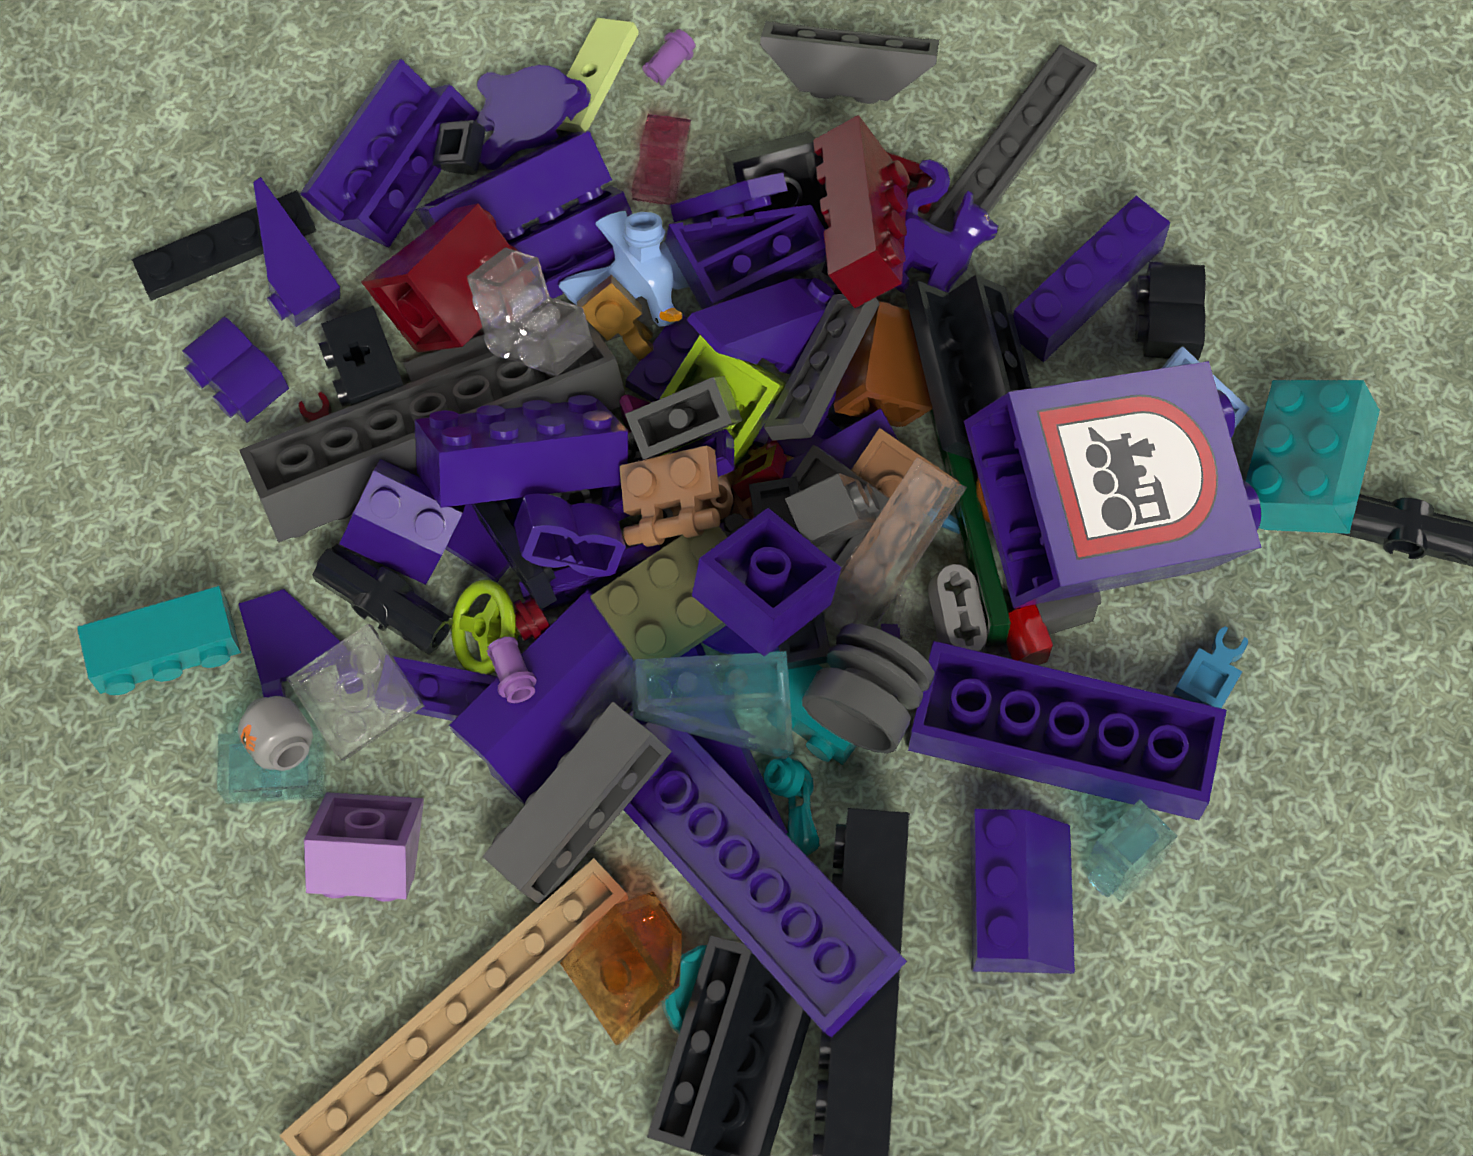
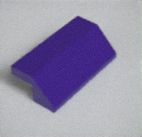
M402 59L394 60L390 63L304 186L300 195L328 220L389 248L441 172V169L432 165L440 124L475 121L479 112L450 84L431 88Z
M609 185L602 189L604 193L582 204H579L578 201L564 207V213L542 224H540L539 220L523 227L525 231L523 234L507 241L508 244L519 251L523 258V264L532 277L489 321L498 327L564 294L559 288V284L566 277L581 272L610 267L615 260L613 245L597 227L596 222L605 216L620 211H626L627 216L633 214L624 191Z
M588 589L521 654L527 670L536 677L535 693L532 697L523 702L509 703L498 692L500 681L497 677L449 724L451 731L487 763L491 775L524 805L528 797L538 790L554 772L560 759L567 752L571 751L586 734L592 721L599 714L603 713L612 701L623 709L658 674L656 672L649 678H644L592 603L590 596L593 594Z

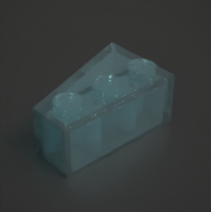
M786 651L770 652L765 657L760 653L634 660L630 668L634 719L786 759L794 753Z

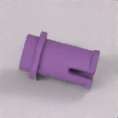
M676 29L674 33L668 32L664 37L665 43L642 66L646 76L657 83L659 82L661 86L666 83L670 75L684 60L689 61L694 56L695 42L687 33L680 29Z
M503 637L493 641L488 646L487 654L491 658L500 681L498 685L499 694L505 697L509 703H519L529 699L535 693L536 677L527 670L519 651L517 640L514 637Z

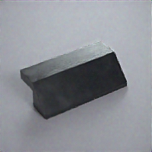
M974 275L949 293L917 280L904 291L942 450L974 461L964 421L1008 392L1032 389L1006 287L978 275Z
M710 935L647 1138L702 1156H770L811 1017L743 943Z

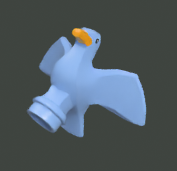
M620 211L596 222L597 227L613 245L615 260L610 267L581 272L562 280L559 288L567 298L577 306V302L612 275L635 299L642 296L647 300L652 319L659 327L672 325L676 321H680L682 313L673 306L671 298L672 289L688 288L689 285L665 241H663L666 231L662 227L661 217L652 212H638L627 216L626 211Z

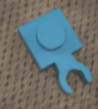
M1226 626L1222 627L1213 641V654L1198 648L1173 693L1187 701L1222 708L1243 672L1230 664L1242 657L1248 645V638L1244 637L1238 648L1229 649L1222 641L1228 628Z

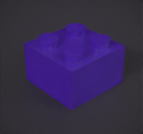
M767 508L699 558L691 596L765 657L831 605L842 567L772 510Z

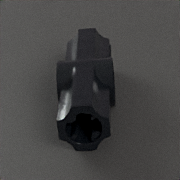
M1359 494L1350 534L1337 533L1382 544L1383 549L1389 554H1393V550L1409 554V559H1419L1427 555L1473 567V522L1435 513L1431 504L1420 499L1399 498L1390 502Z
M338 544L332 548H327L317 560V566L312 574L314 580L350 603L352 609L364 620L368 616L379 623L378 629L386 631L387 628L428 655L437 650L447 637L453 624L452 617L414 594L412 587L393 571L384 567H380L377 570Z

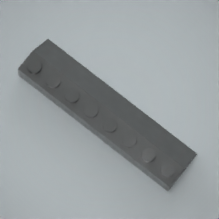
M580 316L247 446L239 451L278 543L290 538L303 536L310 530L332 521L342 520L351 516L380 459L419 477L416 466L415 419L429 418L431 413L442 410L454 411L458 414L476 412L477 408L486 405L501 406L505 409L523 407V403L531 400H543L551 404L568 402L570 397L576 395H589L596 399L598 398L611 412L613 409L620 407L619 400H621V396L626 394L615 356L595 328L583 316Z

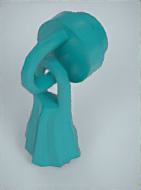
M782 756L769 762L764 772V781L773 794L788 798V833L786 835L808 857L820 847L818 832L811 814L810 796L814 790L813 778L810 771L799 760ZM795 796L803 798L802 805L796 807Z

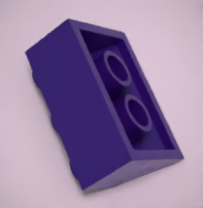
M974 809L970 824L972 972L1074 974L1070 825L1028 810Z

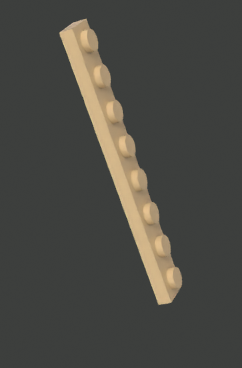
M593 858L279 1136L296 1156H341L626 902L628 894Z

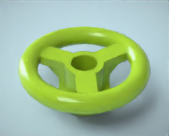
M488 579L475 581L462 592L452 617L451 638L455 655L459 663L467 671L492 674L495 672V668L487 654L488 646L493 641L503 637H514L516 640L519 637L516 630L515 611L512 601L506 590L499 583ZM482 594H489L491 598L484 611L478 613L475 617L469 616L468 612L474 600ZM465 631L472 632L473 638L478 641L481 661L476 660L470 653Z

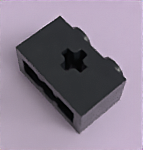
M374 306L321 323L327 340L318 344L327 368L330 369L337 366L341 378L332 382L342 407L358 404L404 386ZM364 361L365 363L363 365L356 366V363Z

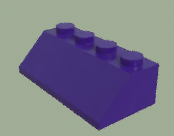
M590 131L574 132L415 209V212L427 230L454 208L479 203L483 209L487 210L494 217L497 224L496 228L505 240L509 241L523 234L525 231L522 225L535 218H538L540 224L560 216L564 213L561 205L577 198L579 204H582L604 193L601 186L612 181V178Z

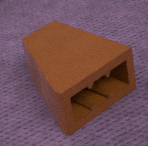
M879 301V306L836 389L834 400L835 412L863 419L881 409L890 426L903 427L933 409L909 310L891 305L888 302Z

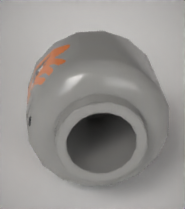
M282 696L262 697L253 701L241 717L237 729L240 741L254 762L261 768L285 771L299 765L308 755L313 739L312 728L297 705L288 697Z

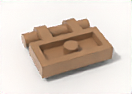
M706 445L620 466L623 510L631 516L642 514L639 524L624 528V539L628 546L641 543L646 547L662 544L665 538L682 534L685 538L701 536L705 529L719 527L720 516L717 509L709 508L703 510L702 505L703 500L720 497L715 450ZM681 505L678 516L663 518V509Z

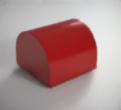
M1035 604L1008 613L1011 624L1006 645L1011 658L1034 665L1047 663L1053 643Z

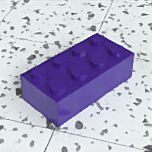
M576 395L570 397L568 402L553 404L543 400H531L523 403V407L509 409L496 405H486L477 408L476 412L464 414L442 410L431 413L429 418L415 419L417 474L441 508L522 498L529 494H553L621 485L620 466L628 464V430L598 398L596 399L589 395Z

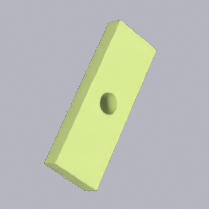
M604 18L596 19L567 74V77L570 79L582 81L591 93L590 103L584 110L577 113L572 121L566 117L556 130L568 132L588 131L639 34L634 22Z

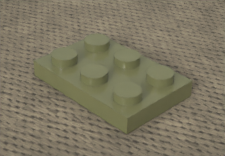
M720 526L705 529L701 536L692 538L680 536L590 596L592 603L645 679L726 626L725 623L691 596L699 558L727 538Z

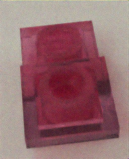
M648 114L640 142V159L632 185V200L672 205L677 202L689 142L691 119Z

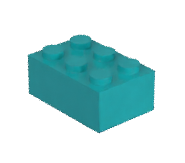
M1272 380L1245 481L1253 487L1260 501V529L1350 534L1380 412L1364 380Z

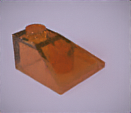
M653 891L615 904L560 962L616 1046L624 1042L680 986L682 931Z

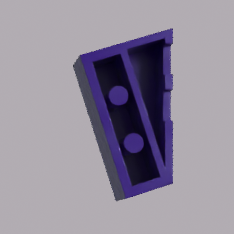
M811 205L754 212L753 216L726 219V216L712 218L709 222L695 224L673 223L669 224L665 238V244L701 309L784 282L826 260L823 232L825 229Z

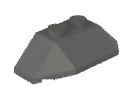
M765 21L760 37V46L799 91L810 92L812 96L820 99H831L837 95L853 97L854 100L860 103L873 104L879 100L888 101L936 65L939 40Z

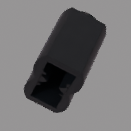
M1149 262L1146 276H1138L1136 302L1144 303V315L1138 314L1135 341L1144 342V357L1170 358L1177 349L1183 346L1199 360L1205 342V265Z

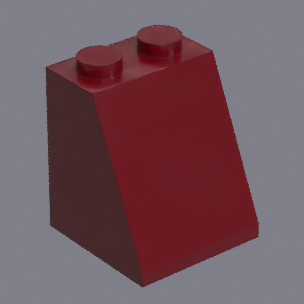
M479 203L454 208L361 281L416 352L463 347L532 277L523 264V258L519 251L508 244L496 228L497 224L494 217L487 210L483 209Z

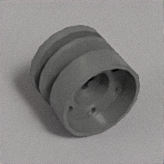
M849 623L841 628L836 637V645L831 647L827 653V662L831 668L825 667L817 671L802 698V705L815 721L839 738L872 752L888 754L897 749L910 724L911 716L906 709L911 710L920 706L923 700V692L929 689L934 680L935 672L930 663L917 650L902 640L880 629L864 624Z

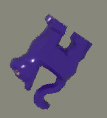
M928 159L923 160L919 164V168L931 176V184L907 193L908 210H906L905 221L907 235L904 240L906 261L903 262L902 284L895 287L904 294V290L910 285L907 274L911 267L930 274L928 285L949 293L955 283L967 271L974 249L985 241L994 239L998 232V225L990 219L987 211L973 203V193L970 191L965 193L960 206L956 210L952 232L940 229L918 216L919 206L938 201L948 191L950 184L947 168L938 161Z

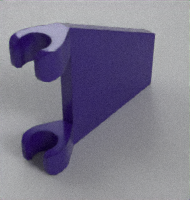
M285 589L238 604L261 683L263 697H286L282 682L337 665L340 679L349 695L364 690L365 685L354 653Z

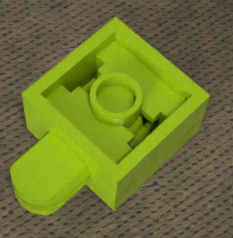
M699 335L660 399L712 377L725 376L743 420L724 428L727 429L734 439V465L739 464L769 418L786 382L759 364H753L717 353ZM683 445V446H681V447H679V448H676V449H674V450H671V451H669V452H667V453H664V454H662V455H659V456H664V455H666V454H668V453H671V452H673V451H675V450H677V449H680V448H682V447H684V446H686V445Z

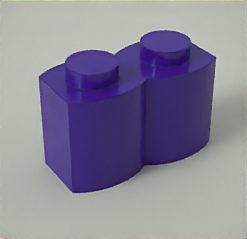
M225 316L182 350L189 363L184 367L188 376L199 388L203 389L209 385L216 392L212 398L229 418L237 413L248 423L289 389L280 370Z
M529 494L524 496L514 523L522 557L533 564L543 567L555 568L569 565L575 571L585 575L596 577L611 576L615 574L626 547L616 514L610 509L597 504L578 503L570 505L565 500L553 495Z

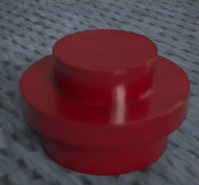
M532 597L523 603L520 599L513 602L516 610L515 619L518 634L523 641L530 637L535 641L550 627L546 617Z

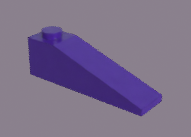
M817 278L789 279L693 312L687 321L717 353L753 364H758L764 358L775 364L780 372L790 374L835 293L826 283Z

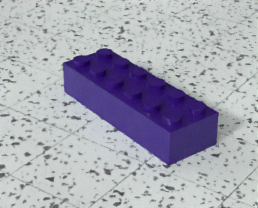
M933 641L928 662L935 672L934 680L929 689L923 692V700L920 706L917 707L908 751L1200 820L1210 802L1226 709Z

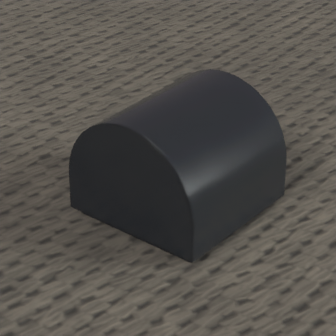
M474 120L441 123L432 165L446 172L476 175L486 133L485 127Z

